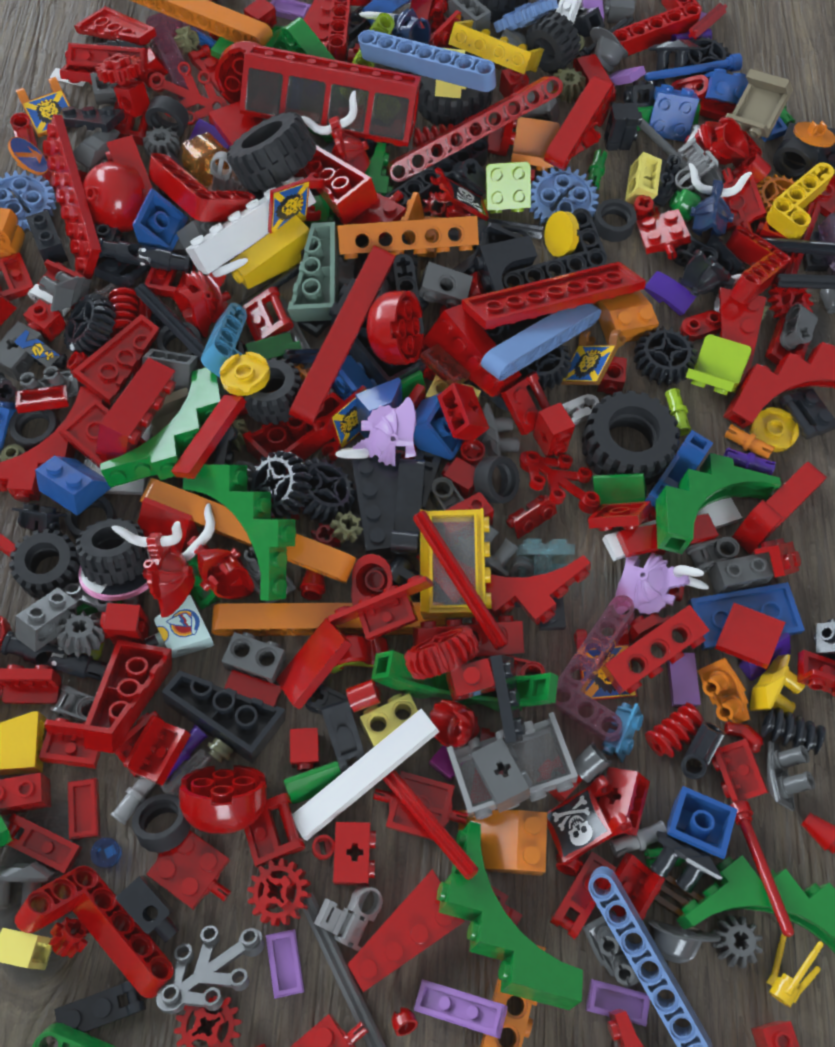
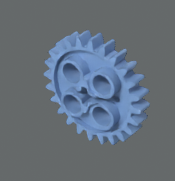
M539 0L532 4L530 2L515 8V11L503 15L502 19L493 23L496 33L502 32L505 29L524 28L536 23V20L541 19L545 14L559 8L557 0Z
M551 167L550 173L544 170L542 177L537 175L535 182L532 181L531 208L529 211L534 212V219L541 218L539 225L547 223L550 216L557 211L573 213L576 209L583 208L594 217L599 203L597 202L599 194H596V186L591 187L593 180L586 181L587 174L579 176L578 169L572 173L571 167H568L567 171L561 169L555 171Z
M14 170L12 176L5 172V178L2 179L0 177V208L11 209L18 217V225L24 232L26 228L31 231L26 219L27 216L48 210L50 216H54L52 210L57 208L53 187L50 186L49 181H44L42 175L36 177L35 174L31 173L28 176L26 170L21 175H18L17 171Z

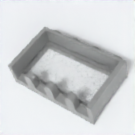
M554 712L548 713L547 720L535 724L532 721L524 722L525 734L522 735L523 741L506 743L504 731L500 730L495 733L493 738L481 742L479 738L468 742L469 746L453 750L452 746L447 747L469 818L476 817V820L484 819L491 816L492 811L497 809L473 763L471 753L500 738L503 739L506 746L512 745L519 759L516 761L519 770L525 769L531 779L532 786L529 787L531 802L545 798L547 796L546 792L555 789L558 792H564L574 787L573 783L577 782L578 775ZM503 770L499 772L504 778L508 776ZM518 803V804H516L515 806H513V807H511V808H509V809H507V810H511V809H513V808H516V807H518L520 804Z

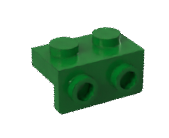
M290 333L246 344L247 352L260 354L267 360L272 358L284 359L283 354L286 349H302L300 341L293 342Z

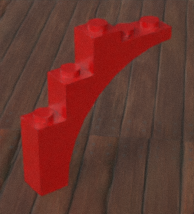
M825 342L820 343L812 349L806 361L801 356L790 352L779 361L774 372L769 367L757 363L747 371L723 417L744 429L752 424L762 408L779 394L797 388L812 386L835 389V346Z
M80 387L75 404L66 419L54 433L27 452L0 462V491L8 490L12 497L20 502L39 501L41 492L38 488L35 470L54 455L74 459L75 450H77L59 434V430L95 398L108 409L109 404L87 387Z
M433 552V581L437 583V586L453 605H465L464 599ZM420 554L417 556V559H418L419 563H420ZM582 555L567 566L546 574L531 577H502L491 574V583H486V593H491L490 610L495 617L500 614L506 615L515 607L514 603L517 602L536 625L541 621L544 624L556 614L554 612L557 609L556 602L553 599L555 597L557 599L563 597L569 591L568 587L575 581L580 583L590 574L591 562L585 555ZM456 559L476 590L475 569Z

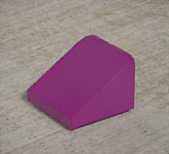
M443 745L429 760L428 765L450 782L454 778L455 773L447 747ZM466 761L459 763L460 769Z

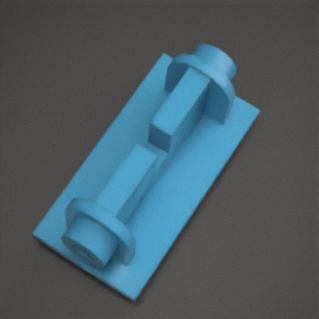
M624 702L621 706L617 707L611 724L620 729L617 731L609 728L602 743L604 747L602 752L609 756H613L616 753L622 763L625 756L629 755L632 751L635 731H639L643 723V715L637 703L634 704L633 709L630 704Z

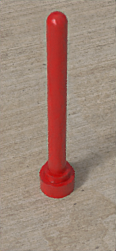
M745 800L734 802L729 805L738 809L734 822L742 830L783 935L792 937L794 935L793 925L751 824L753 811L750 804Z

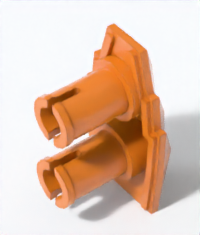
M726 658L697 670L703 684V691L709 696L712 704H716V714L720 720L728 721L730 719L732 722L742 723L750 719L747 708L749 702L744 693L746 689Z

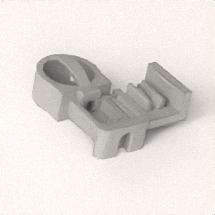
M695 137L678 150L680 157H685L688 160L687 166L680 170L675 177L676 188L679 191L682 189L693 191L695 189L693 184L689 187L681 186L691 177L689 163H692L698 170L700 181L701 177L712 168L716 167L718 169L719 167L718 160L710 151L707 150L705 155L703 154L704 151L697 144ZM686 174V175H685L682 179H680V181L678 182L679 178H680L682 175Z
M223 151L216 152L210 162V174L213 175V182L208 190L246 191L239 181L231 177L232 168L230 165L229 169H222L224 161L228 163L227 153ZM216 159H219L218 166L215 163Z
M366 885L359 886L352 893L349 905L343 911L336 908L337 903L325 898L313 924L335 934L336 941L356 951H360L361 947L358 944L368 921L374 922L382 908V895L376 888ZM372 892L374 896L373 906L367 912H362L363 903L367 895Z

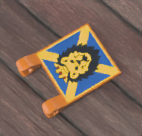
M56 77L48 79L53 93L33 100H29L24 88L16 90L38 138L47 135V125L51 123L53 114L57 115L62 111V108L70 106Z

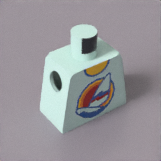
M191 595L187 596L183 604L172 615L161 618L160 614L155 617L154 622L159 632L145 639L147 645L172 649V658L214 646Z

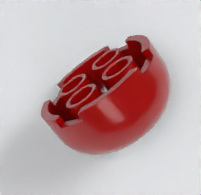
M251 41L234 43L223 51L215 68V81H217L222 92L221 95L230 104L240 101L244 54L250 44L260 45ZM249 68V75H248L249 81H248L247 96H248V94H249V92H250V68ZM255 69V90L266 92L269 95L268 104H270L277 94L280 74Z
M103 162L96 165L89 171L83 182V189L94 225L95 223L99 225L107 224L110 228H118L121 233L132 231L134 229L132 224L142 206V189H145L141 175L134 167L128 164Z
M412 291L386 292L374 301L369 310L367 318L368 341L375 355L385 363L408 365L415 363L420 356L424 334H419L420 322L418 318L423 316L420 303Z
M234 765V770L220 769L215 771V766H209L194 770L181 779V786L179 788L181 812L190 825L203 832L227 834L243 830L260 817L266 804L267 785L265 775L251 767Z

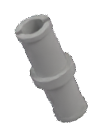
M140 777L132 788L128 787L125 791L127 795L110 815L125 825L138 806L146 800L145 797L156 783Z
M660 820L645 828H638L637 836L627 834L610 840L609 844L611 845L610 848L615 858H619L637 849L639 851L647 849V845L658 841L657 831L667 832L665 824Z

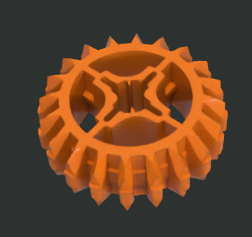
M775 174L772 178L767 176L756 184L766 214H768L774 200L795 183L793 177L787 179L783 175L779 178ZM766 216L760 218V219H759V222H760V221H764V222H765V221H766Z

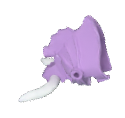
M405 398L404 402L395 409L387 405L372 410L368 420H361V431H370L369 437L365 438V440L361 439V442H357L353 448L341 449L335 455L348 459H364L368 456L372 458L374 455H377L379 457L378 462H384L387 466L389 464L395 466L396 446H406L405 458L416 456L414 448L416 411L411 398Z
M651 553L644 568L639 567L641 560L638 559V556L627 557L615 595L616 613L622 616L630 609H638L640 614L651 615L653 613H660L662 609L666 608V604L674 605L676 596L668 594L670 589L679 588L680 586L684 587L685 585L698 589H709L706 583L693 578L703 576L704 571L685 565L667 568L668 561L663 560L660 555L656 556L655 553Z

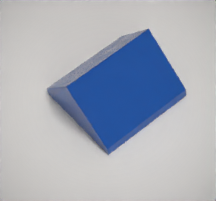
M151 188L132 224L138 244L173 251L179 239L176 232L185 226L188 217Z

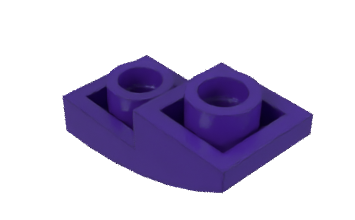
M659 271L654 273L644 289L658 303L664 301L679 316L687 311L696 298L683 285Z

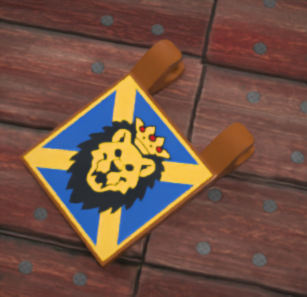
M585 330L581 332L578 347L570 361V371H568L567 378H564L561 384L599 385L618 348L626 342L625 336H619L621 330L611 331L609 345H594L596 338L589 337L591 331Z

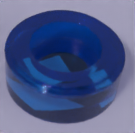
M112 838L99 839L92 846L91 860L101 868L107 869L115 866L122 855L120 844Z

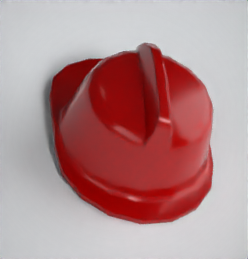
M364 555L355 563L352 572L351 592L353 606L359 604L358 601L361 598L378 596L383 594L385 588L392 586L393 576L391 567L386 559L380 555Z

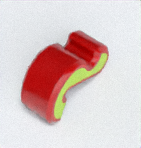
M359 635L345 636L352 646L332 669L330 674L341 671L345 666L373 668L376 653L389 651L387 639L380 636L369 641Z

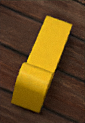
M824 162L815 165L774 200L766 216L767 223L787 239L800 240L811 222L810 215L803 209L824 192L834 175V168Z

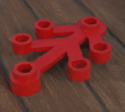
M180 62L178 71L184 77L188 89L167 81L158 72L151 74L149 77V85L154 91L162 92L167 90L185 98L179 102L186 109L196 104L204 106V108L194 113L187 111L188 115L193 116V120L187 123L189 126L194 125L199 119L208 117V112L215 110L213 109L214 104L219 103L221 105L220 108L227 106L225 99L216 95L211 83V76L206 70L198 73V80L204 85L209 98L200 95L191 75V67L187 62ZM183 66L188 67V71L185 73L181 72ZM202 75H207L208 80L202 81ZM155 78L161 79L159 84H154Z
M535 451L521 453L519 457L520 467L529 473V486L532 489L542 490L547 479L550 491L549 500L552 503L558 505L563 503L566 493L559 487L561 486L580 499L578 507L583 512L593 514L598 509L600 497L596 492H585L568 481L589 483L593 475L590 469L581 467L578 472L563 471L569 470L573 462L572 457L567 454H561L556 459L541 457ZM550 467H559L562 470H553Z

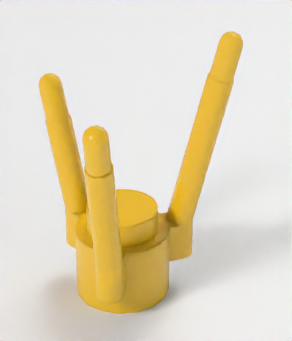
M782 933L772 972L766 983L772 986L768 992L772 997L787 1007H791L821 970L819 966H816L800 983L822 949L823 942L819 941L794 978L784 973L781 977H778L787 938Z

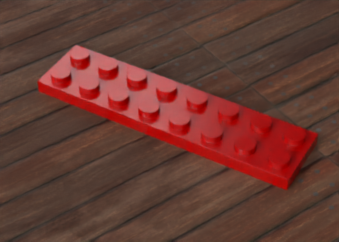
M53 114L51 123L47 125V140L43 141V153L47 155V168L51 170L52 185L56 187V200L61 205V218L66 223V236H69L71 241L70 251L75 256V269L81 272L86 279H92L101 247L62 115Z
M615 262L462 299V308L485 330L495 329L498 326L515 324L517 321L534 319L545 314H554L557 311L568 308L573 309L588 303L593 304L604 299H613L623 294H632L635 291L645 289L646 280L621 262Z

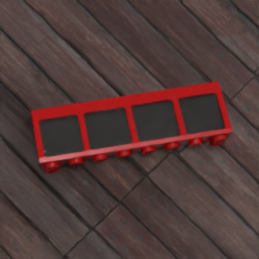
M250 44L244 54L239 114L247 115L250 118L270 119L272 116H278L284 112H295L300 116L311 118L320 126H327L330 124L329 119L335 116H339L342 119L348 115L350 111L349 98L351 93L356 91L358 112L354 121L345 127V133L357 138L371 139L374 142H386L399 147H408L416 126L421 76Z

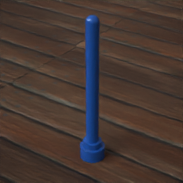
M740 53L730 54L729 57L721 61L647 72L644 75V79L646 81L714 71L716 68L730 70V72L740 71L742 68V56Z

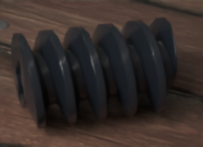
M772 707V709L768 710L761 728V737L764 738L768 732H771L772 742H775L780 736L782 737V746L785 747L789 741H792V748L803 745L808 753L810 750H813L814 755H817L820 751L826 735L824 726L818 725L815 727L814 722L810 720L805 722L801 716L794 718L793 713L789 711L784 714L783 709L779 707L774 710Z

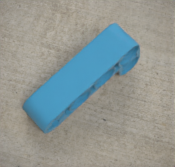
M231 303L217 319L201 356L202 364L218 377H220V368L227 359L238 353L243 355L235 347L247 319V313L237 303Z

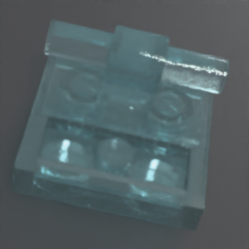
M542 539L523 540L522 544L517 545L519 549L516 550V556H534L533 571L536 576L567 566L568 564H552V557L575 555V544H568V539H552L548 541V544H542ZM519 566V567H518V570H520V573H525V572H526V569H524V566Z

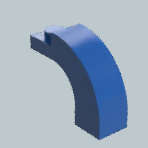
M691 430L645 501H651V505L656 509L655 501L664 487L667 485L678 488V484L688 469H697L713 442Z

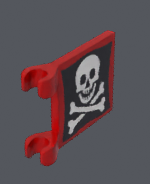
M435 169V172L440 174V177L433 178L431 176L430 180L434 185H439L440 189L445 191L443 194L434 193L438 201H450L485 221L489 219L481 196L448 179L442 169Z
M604 775L597 777L589 787L547 812V827L565 865L611 837L628 832L633 827L630 819L626 818L623 813H618L609 822L607 821L596 798L607 795L614 789L611 781L607 780Z

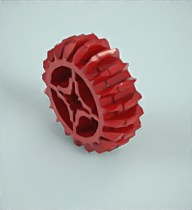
M468 627L451 629L413 646L404 656L408 672L410 671L414 679L424 680L437 675L440 676L466 664L477 656L480 650L477 644L479 642L472 629Z

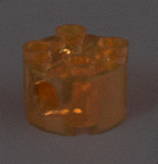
M206 132L183 143L182 164L199 183L209 187L213 182V175L210 174V162L214 154L219 151L227 153L228 150L212 134ZM219 159L215 160L217 166L219 164ZM224 161L222 169H229L226 161Z

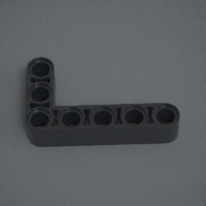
M578 208L572 213L577 221L582 223V225L579 224V230H577L579 242L576 246L575 254L511 271L503 278L504 289L510 288L507 283L515 286L532 283L528 279L529 277L540 281L605 265L607 255L589 211ZM591 260L597 262L598 265L593 264ZM570 266H574L577 270H573ZM549 272H554L557 276H552Z

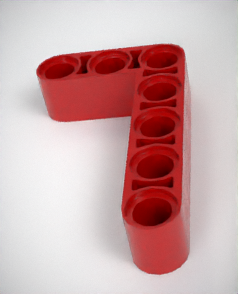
M332 0L328 31V51L335 60L346 61L352 6L365 7L372 0Z
M661 0L662 5L667 10L666 12L614 31L613 34L623 48L627 50L628 56L655 44L671 40L673 34L687 33L700 20L702 11L700 4L696 0Z
M595 74L591 77L549 145L544 156L545 162L565 170L592 124L598 122L596 126L601 127L605 122L610 108L614 83Z
M161 153L151 154L149 179L195 220L202 222L228 221L227 217L236 211L241 213L247 209V203L255 200V196L246 191H209L169 156Z
M736 226L725 244L736 257L751 266L738 279L730 292L731 297L742 304L750 303L775 283L777 275L783 274L791 261L790 256L743 226Z
M807 461L766 502L762 500L748 514L732 535V538L751 555L754 549H757L761 542H764L825 481L827 476Z
M79 866L29 894L15 916V924L21 931L25 933L37 932L70 911H73L128 981L143 997H156L161 987L173 976L174 968L170 960L115 899L116 895L91 867Z

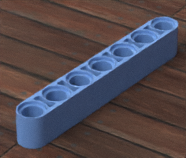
M365 30L358 36L361 54L366 61L482 92H489L496 87L495 65L490 60L374 30Z
M588 303L573 309L568 308L557 311V313L547 316L489 350L482 358L481 367L499 381H502L594 325L601 315V309L594 304Z
M601 866L596 868L589 880V892L676 1046L713 1047L711 1039L617 875L608 867ZM600 877L606 878L610 882L611 887L609 889H601L596 885L595 880ZM620 905L624 907L627 913L621 917L616 916L611 912L610 908ZM630 933H636L640 935L642 941L638 944H633L628 941L626 936ZM646 961H652L656 963L658 969L647 971L642 964ZM664 989L670 990L674 997L663 999L658 992ZM679 1018H684L690 1022V1025L684 1028L679 1027L675 1021Z

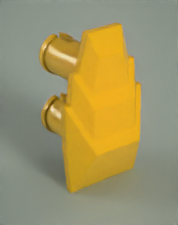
M789 654L778 655L770 667L762 674L759 682L752 688L750 711L770 710L772 707L774 709L779 707L783 709L784 714L788 711L794 712L796 704L780 692L783 686H785L793 694H799L805 685L798 683L797 675L789 670Z

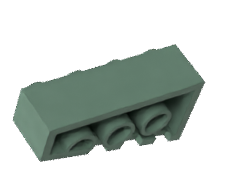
M335 222L312 223L304 249L303 261L300 262L297 282L293 287L292 300L289 302L287 309L293 322L331 320L332 316L329 315L332 305L334 302L339 303V249Z

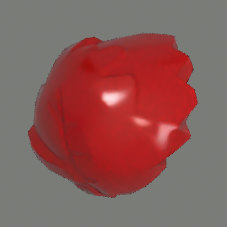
M441 700V702L435 703L434 709L429 712L430 720L440 731L434 738L446 747H462L480 732L478 717L475 716L473 710L464 704L451 700Z

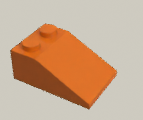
M640 290L632 294H623L613 299H604L593 303L601 309V315L598 320L608 345L612 330H621L619 336H625L626 342L638 340L646 331L651 332L659 325L652 304Z
M459 810L461 812L468 813L467 810ZM493 810L491 816L476 820V817L469 818L468 816L466 825L470 821L481 824V851L485 871L541 876L546 872L547 812L507 810L499 813L498 810ZM458 823V831L463 830L466 825Z

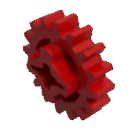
M121 53L104 59L103 63L97 64L98 67H95L99 81H103V83L110 82V84L118 83L119 85L126 84V82L137 78V75L143 74L142 71H144L141 57L136 55L130 57V55H122Z
M774 283L771 285L772 289L768 290V294L771 297L767 301L772 304L769 310H774V318L779 317L780 320L785 318L789 309L798 303L813 313L809 307L814 305V303L809 301L812 295L810 293L807 294V289L778 288Z
M280 858L277 865L275 861L269 860L268 869L259 866L260 876H251L255 886L247 888V891L253 893V897L247 900L248 904L256 905L252 914L256 916L261 915V922L267 924L271 921V925L276 927L279 926L280 921L284 925H290L291 916L299 920L301 916L298 910L300 908L308 909L304 899L310 898L312 894L306 892L305 888L311 885V881L302 879L306 875V871L303 869L297 870L298 864L291 861L288 865L287 860ZM282 872L289 874L288 876L284 875L281 879L275 876V874ZM277 886L282 887L280 890L282 899L277 897L279 894ZM280 906L284 911L273 913L270 910Z
M218 996L210 998L208 1002H214ZM227 997L221 1005L223 1011L217 1014L210 1012L206 1007L185 1006L183 1008L186 1011L185 1014L176 1015L175 1018L182 1022L181 1027L174 1029V1033L182 1035V1039L176 1043L177 1047L183 1045L198 1047L194 1042L199 1039L207 1041L210 1047H235L231 1040L232 1038L241 1037V1033L235 1031V1027L242 1024L243 1020L235 1019L234 1016L240 1010L239 1007L230 1008L229 1006L233 998ZM194 1013L196 1020L193 1028L189 1030V1021ZM204 1019L208 1021L220 1019L211 1028L213 1034H210V1032L197 1034L206 1025ZM228 1022V1032L223 1040L221 1036L222 1028Z

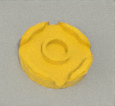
M557 211L547 221L544 233L545 245L553 256L564 257L571 255L579 242V236H577L579 224L571 212Z
M245 352L246 355H239L238 353L227 359L220 368V379L224 389L233 395L248 396L265 387L270 379V369L266 359L260 354Z
M769 407L760 411L754 422L750 424V434L754 433L756 438L774 446L773 452L778 453L786 451L794 445L799 436V426L795 423L789 412L781 408Z

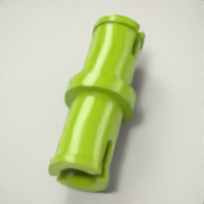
M676 388L669 389L665 392V397L671 410L670 415L675 416L678 424L676 427L680 429V436L688 435L692 430L687 417L688 409L683 405L680 390Z

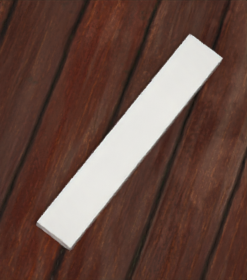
M731 498L711 503L697 513V515L709 513L716 529L739 522L742 519ZM656 520L640 524L638 526L642 527L656 524ZM619 531L605 535L602 539L613 561L626 558L616 536Z
M422 708L292 814L296 828L303 839L308 841L440 732Z

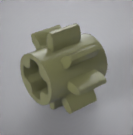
M190 26L176 29L177 35L173 39L177 49L183 50L184 55L193 50L197 51L196 46L200 43L197 32L191 30Z
M351 511L344 515L338 512L335 517L336 520H332L329 527L334 529L331 537H336L340 540L341 544L348 540L354 543L357 535H360L363 531V528L358 526L361 518H356L352 515Z

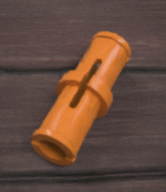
M733 424L730 425L729 430L724 435V438L742 446V449L746 452L750 450L766 460L769 459L775 449L774 446L756 438L754 433L750 435Z

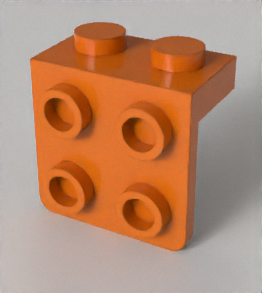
M520 117L517 121L511 162H528L530 165L536 166L538 171L545 170L548 172L549 168H554L553 165L544 161V156L559 131L560 124L553 121Z
M413 192L411 199L407 201V211L405 216L401 218V221L437 219L442 217L424 216L419 193ZM431 229L425 233L427 242L433 243L436 240V233ZM405 231V240H407V244H411L414 240L413 234ZM428 248L427 253L418 254L417 256L436 258V248Z

